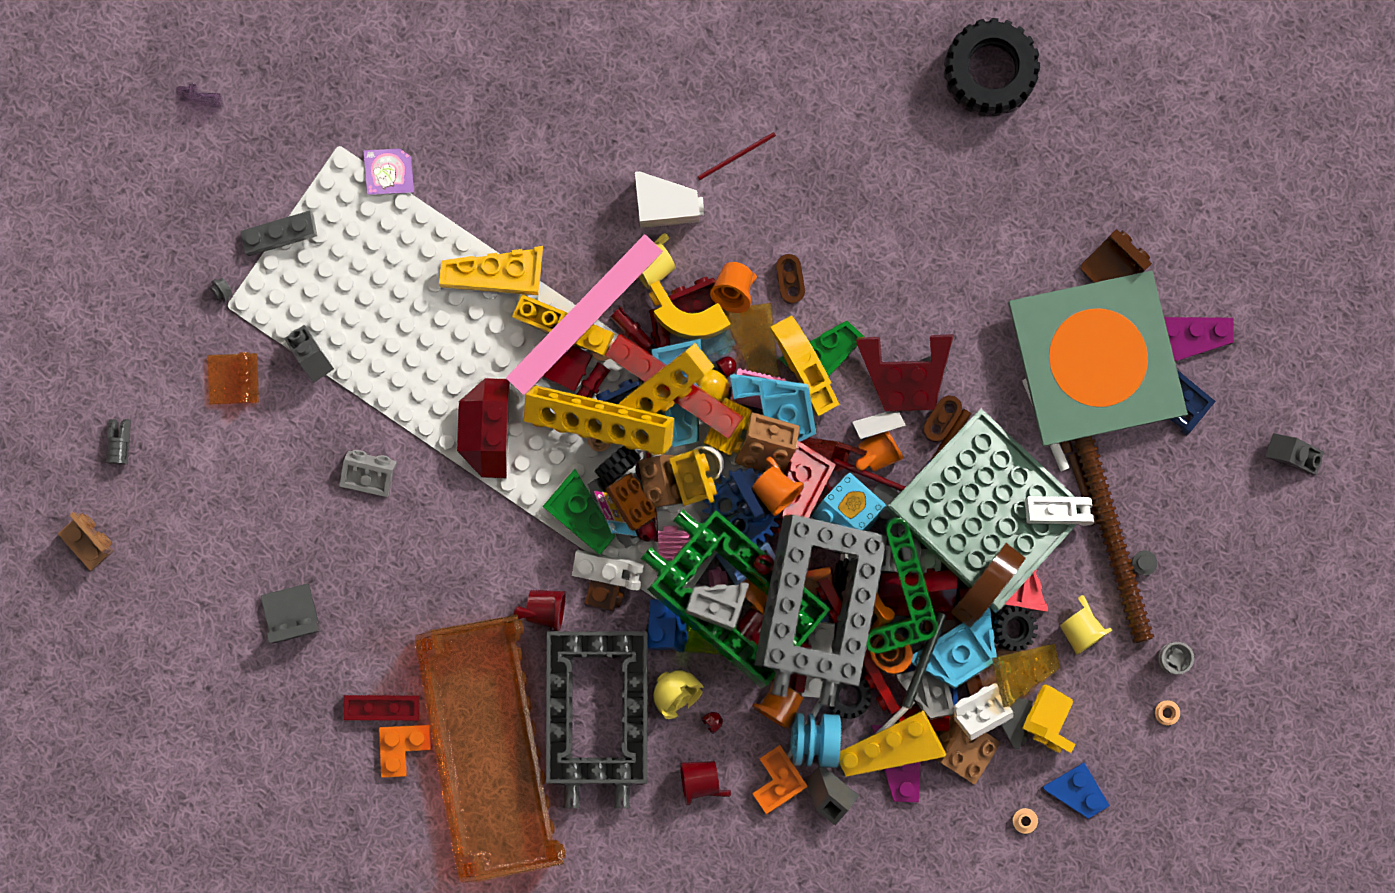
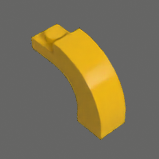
M659 280L650 284L651 292L648 295L655 307L660 306V308L654 311V317L672 334L685 339L703 340L715 337L730 329L731 324L719 303L700 313H686L673 305Z

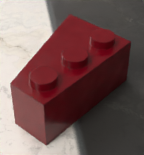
M929 568L927 573H923L934 615L936 617L937 612L947 615L946 619L952 620L953 614L950 612L954 608L957 576L951 570L935 572V568ZM898 572L881 574L878 594L884 605L891 608L895 615L910 616ZM908 572L905 575V583L913 585L918 581V574ZM916 596L912 600V607L915 609H920L925 605V598L922 596Z

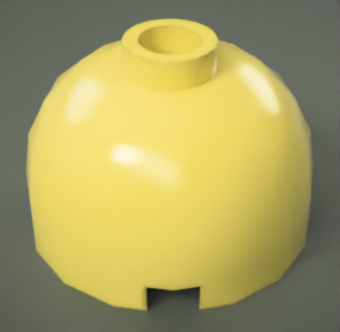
M676 670L669 673L667 671L658 677V683L653 692L654 702L664 718L672 719L678 716L677 710L684 707L687 703L689 708L702 695L700 688H703V685L689 672Z

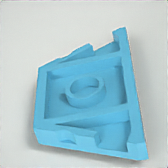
M990 608L985 611L971 628L962 623L938 638L925 672L955 689L996 663L997 655ZM923 648L913 654L912 665L917 667Z

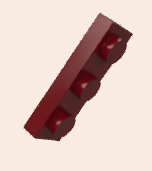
M344 695V720L420 721V696Z

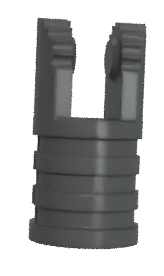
M109 419L107 458L105 463L128 465L131 420L123 419L121 421L118 438L119 422L116 419Z

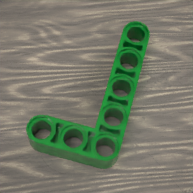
M898 517L890 519L885 529L911 618L871 629L868 634L867 647L873 653H883L930 639L935 636L938 630L909 526L903 519ZM895 523H901L904 526V532L900 536H893L891 534V526ZM903 547L911 550V557L905 561L900 560L897 555L898 551ZM908 572H916L918 574V581L913 585L905 583V575ZM916 596L925 598V605L920 609L912 607V600ZM924 620L932 622V629L928 633L919 631V624ZM900 627L906 628L908 636L904 640H897L894 637L896 629ZM879 634L884 637V642L881 646L873 647L870 645V639L873 635Z

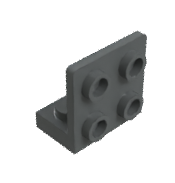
M309 584L261 595L269 633H266L269 643L274 644L321 632Z

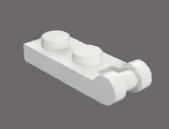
M1028 496L1025 499L1027 523L1080 524L1082 526L1094 524V516L1090 512L1092 499L1089 497ZM1076 507L1080 509L1081 514H1077Z
M577 550L572 576L623 586L631 590H640L641 581L639 576L640 573H643L644 565L634 561ZM624 570L630 571L629 578L623 577Z

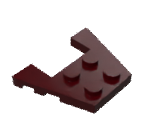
M954 334L930 336V361L882 362L880 337H858L856 339L857 346L885 411L935 409Z

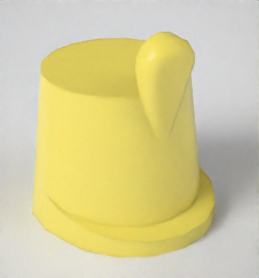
M666 233L662 234L654 242L663 252L639 276V279L647 289H650V284L658 280L661 281L676 269L673 259L662 245L669 239Z
M1083 595L1079 596L1078 599L1084 606V609L1060 625L1076 655L1112 631L1111 628L1105 630L1093 616L1089 604Z

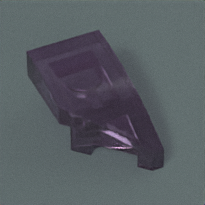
M194 83L189 84V86H177V94L187 100L203 105L222 107V96L220 93H198V86Z

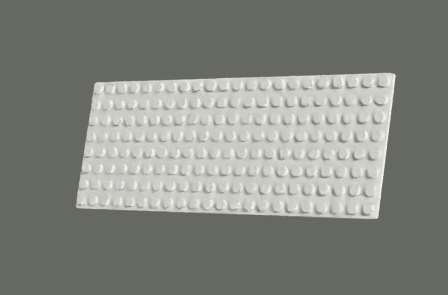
M337 147L289 215L293 216L311 211L314 215L317 236L265 251L229 301L228 308L290 351L291 349L284 338L295 329L305 325L334 368V370L326 374L327 376L584 551L597 554L543 508V505L574 469H576L590 492L587 484L599 478L594 472L595 469L623 445L613 443L604 451H595L588 445L587 438H582L578 434L570 432L561 433L553 428L536 427L532 423L524 422L525 395L510 383L507 478H482L457 452L459 401L485 378L506 379L548 334L512 317L522 294L439 287L442 260L469 256L482 257L490 253H500L411 193L367 195L365 162L343 147ZM541 281L539 295L523 294L567 313L576 306ZM597 320L594 323V325L613 332L615 334L612 340L613 342L619 335L618 333H616L615 331L601 323L599 320ZM592 356L585 370L586 375L582 377L575 392L545 377H542L535 385L576 395L582 386L581 382L583 379H587L597 362L611 370L598 388L600 390L598 394L608 389L612 393L620 389L618 386L620 383L632 379L633 382L639 380L637 376L612 359L599 361ZM594 394L593 397H592V399H596V400H597V398H596V396H595V395H597V394ZM661 409L656 413L666 416L665 412L663 413ZM699 419V441L676 447L672 445L663 455L675 456L691 451L699 446H705L703 442L711 427ZM743 429L739 437L743 442L746 439L747 431ZM635 449L641 459L647 458L646 453H649L648 451ZM720 452L724 460V469L721 475L726 479L729 478L730 470L735 472L742 468L744 472L749 469L735 464L736 453L732 452L729 457ZM636 464L616 481L620 480L629 473H632L634 478L640 480L636 475ZM753 469L756 475L759 472L764 473L763 471ZM720 477L714 481L718 484L722 483ZM729 499L723 500L720 504L722 512H727L732 508V501ZM702 500L686 506L683 503L668 506L669 510L659 511L656 508L658 531H663V526H678V531H684L678 524L673 522L682 509L699 524L701 522L704 523V520L710 515L704 514L702 510L709 508V505L705 504ZM595 501V503L597 504L598 508L600 509V511H601L602 514H603V511H602L600 505L598 504V502ZM740 505V510L737 513L726 518L728 521L740 512L744 514ZM615 537L601 555L642 563L644 568L643 573H640L639 576L641 581L640 589L657 599L647 590L658 577L657 572L640 558L650 547L658 553V542H654V539L649 542L641 540L637 544L625 548ZM715 550L709 557V561H704L700 565L695 575L689 579L683 588L693 589L717 552ZM624 570L623 577L629 578L630 571Z

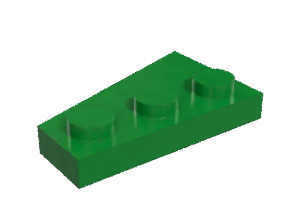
M848 321L839 324L810 341L828 377L857 348L856 339L858 337H865ZM784 356L779 357L778 360L790 370Z
M574 469L543 505V508L598 555H601L616 536L611 532L602 512L576 469Z

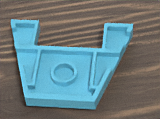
M736 374L730 375L734 399L760 395L764 416L800 426L798 441L801 442L816 434L808 384Z

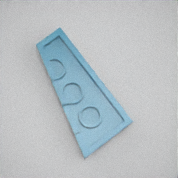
M701 339L652 349V354L667 365L694 343L701 349ZM681 371V373L683 374V376L686 377V378H688L687 375H686V373H684L683 371ZM675 403L665 412L666 416L674 418L673 447L698 442L699 418Z

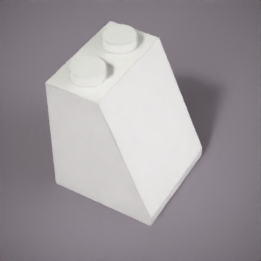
M635 172L641 228L696 223L700 221V216L704 215L703 197H698L697 190L643 172Z

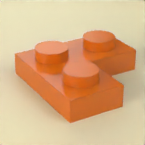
M430 725L379 727L381 777L407 776L406 751L431 750Z
M778 745L759 758L773 779L752 793L765 814H768L808 787L781 745Z

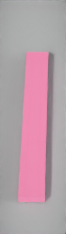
M644 234L522 360L506 379L525 395L663 251Z

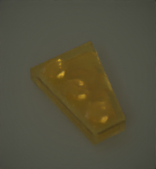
M772 304L750 305V308L743 313H732L722 309L731 324V331L736 338L749 370L752 373L756 372L757 374L771 375V377H780L776 339L770 329V326L774 325Z
M1055 644L992 658L1003 707L1011 706L1017 698L1028 693L1033 686L1041 683L1060 669Z

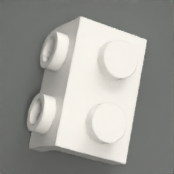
M996 683L989 687L981 688L976 694L963 698L954 705V719L970 740L1013 718V711L999 695V686Z

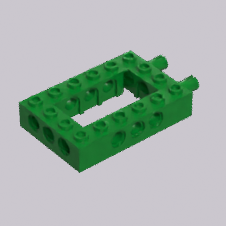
M682 509L673 522L690 535V539L677 555L668 562L652 547L645 552L640 559L652 567L658 576L647 590L762 689L774 678L775 671L771 668L754 665L758 645L753 640L749 641L735 628L729 630L685 613L693 589L683 587L695 575L700 565L715 550L768 596L772 572L768 575H759L753 567L755 559L766 553L716 510L704 523L701 522L699 524ZM760 559L759 563L767 566L768 568L771 567L770 564ZM805 587L803 588L793 646L798 647L801 646L831 610Z

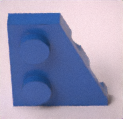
M1084 762L1042 786L1045 791L1088 819L1110 806Z

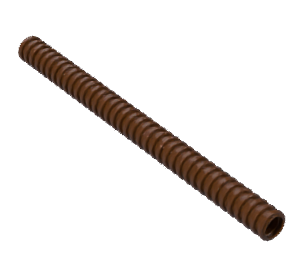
M1090 436L1072 440L1076 442L1074 447L1078 449L1076 453L1077 456H1080L1078 461L1083 465L1081 471L1085 472L1083 478L1087 479V482H1085L1086 486H1089L1087 491L1091 493L1092 497L1090 498L1094 502L1092 508L1096 509V512H1094L1095 516H1098L1096 521L1100 523L1099 530L1103 532L1101 538L1105 539L1103 544L1107 546L1105 550L1106 553H1109L1107 558L1112 562L1110 564V568L1114 569L1112 575L1116 576L1115 583L1118 582V587L1116 588L1121 593L1119 598L1123 599L1121 605L1125 606L1123 611L1127 613L1125 618L1130 623L1128 628L1132 629L1130 635L1134 636L1132 641L1133 643H1140L1153 639L1154 634H1151L1150 631L1152 626L1148 625L1150 619L1146 618L1148 613L1144 611L1143 607H1145V604H1142L1141 601L1143 596L1139 595L1141 589L1137 588L1139 583L1134 578L1137 576L1132 571L1134 566L1130 565L1132 559L1128 558L1130 554L1129 551H1126L1128 546L1123 541L1125 536L1121 535L1123 529L1119 528L1121 524L1120 521H1117L1119 516L1114 511L1116 506L1112 505L1114 499L1110 498V495H1112L1111 491H1108L1110 486L1105 481L1107 476L1104 477L1103 475L1105 469L1101 468L1103 463L1099 461L1100 454H1097L1099 449L1094 445L1096 439Z

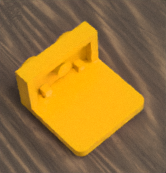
M694 449L669 457L683 505L686 506L708 499L709 503L714 502L713 495H717V491L712 477L707 478L705 473L710 470L705 454H700L698 449Z
M1044 684L1037 694L1022 729L1033 734V740L1046 745L1047 748L1057 753H1061L1062 750L1072 753L1076 744L1059 735V732L1070 711L1073 700L1053 687Z

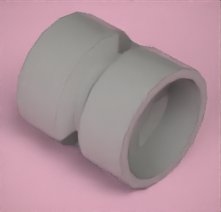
M1168 643L1158 652V665L1165 673L1171 675L1183 674L1192 667L1194 653L1185 643Z

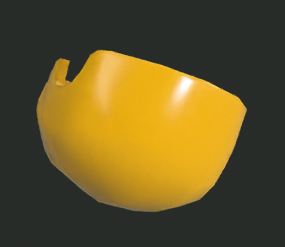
M711 369L708 372L710 377L700 385V388L723 403L724 398H727L729 395L730 386L728 380L719 371Z

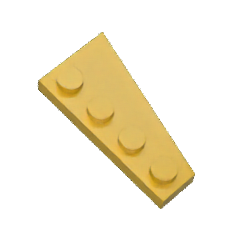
M543 246L523 251L522 249H517L503 254L490 253L482 257L469 256L442 260L439 287L539 295Z
M923 710L841 750L839 764L847 777L945 757L946 753Z

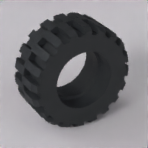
M991 18L990 21L981 19L977 20L974 25H967L961 33L955 36L945 57L944 79L947 80L949 93H953L955 96L954 100L958 104H964L967 111H977L980 116L992 114V117L1000 116L1004 112L1008 114L1014 111L1017 106L1020 107L1030 96L1039 78V52L1033 46V39L1031 36L1027 37L1024 34L1025 30L1020 26L1015 28L1012 26L1013 22L1008 20L998 22V18ZM996 46L1005 50L1012 57L1015 64V72L1012 80L1005 87L988 89L980 86L973 80L969 73V60L972 54L979 48Z

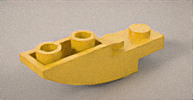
M522 294L512 317L549 334L568 313ZM593 324L574 345L605 357L615 334Z
M790 315L770 326L790 370L795 373L799 383L808 384L812 409L815 415L820 416L840 405L830 386L831 381L822 363L793 316Z

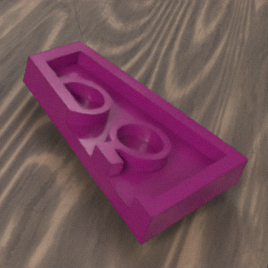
M1164 317L1175 361L1234 342V318Z
M871 725L873 733L875 734L883 725ZM920 762L884 769L893 801L919 802Z

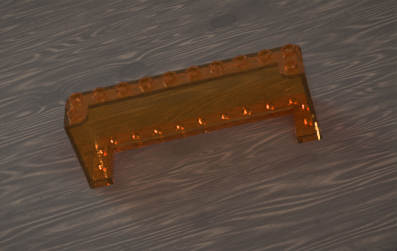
M518 615L429 630L415 636V647L454 859L461 883L479 882L563 865V859L566 857L564 845L562 843L559 844L557 839L553 840L552 838L555 830L553 821L549 819L547 809H550L549 798L547 794L544 795L545 775L543 770L539 768L538 760H540L541 754L538 745H535L533 735H536V727L534 721L530 720L529 714L531 701L529 696H526L524 688L527 685L525 672L521 671L520 666L522 652L520 647L516 645V641L520 640V635L524 634L523 623L521 620H518Z

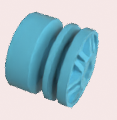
M796 713L790 737V750L794 766H801L803 755H805L806 766H811L814 755H818L820 767L837 768L841 744L840 716L823 714L820 724L815 725L813 713L808 714L807 724H804V714Z

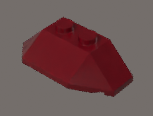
M485 378L459 401L457 452L482 478H507L510 382L507 379Z

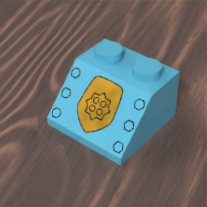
M848 473L823 499L812 517L819 521L869 531L887 505L855 476Z

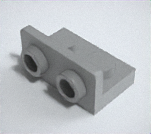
M361 450L348 451L344 458L339 487L388 497L396 461L384 455L376 457L367 455L366 452Z

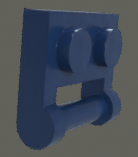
M1177 370L1187 412L1193 417L1189 422L1183 417L1170 420L1182 429L1181 432L1187 436L1216 401Z

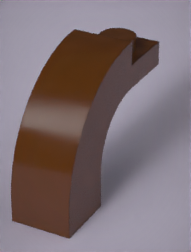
M1005 543L950 613L971 628L998 597L1026 558L1009 544Z

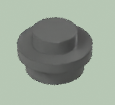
M223 278L212 280L213 286L210 290L217 300L222 299L224 302L229 300L228 297L232 295V291Z
M1147 550L1136 553L1132 559V566H1134L1135 572L1140 575L1153 573L1157 567L1156 556Z

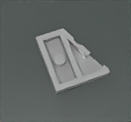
M749 584L694 587L685 613L733 630Z
M915 671L897 674L896 676L898 682L906 691ZM925 672L914 701L922 711L924 710L930 720L954 715L949 685Z

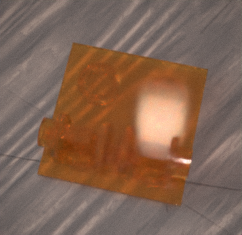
M239 352V354L208 355L209 405L259 403L258 353Z

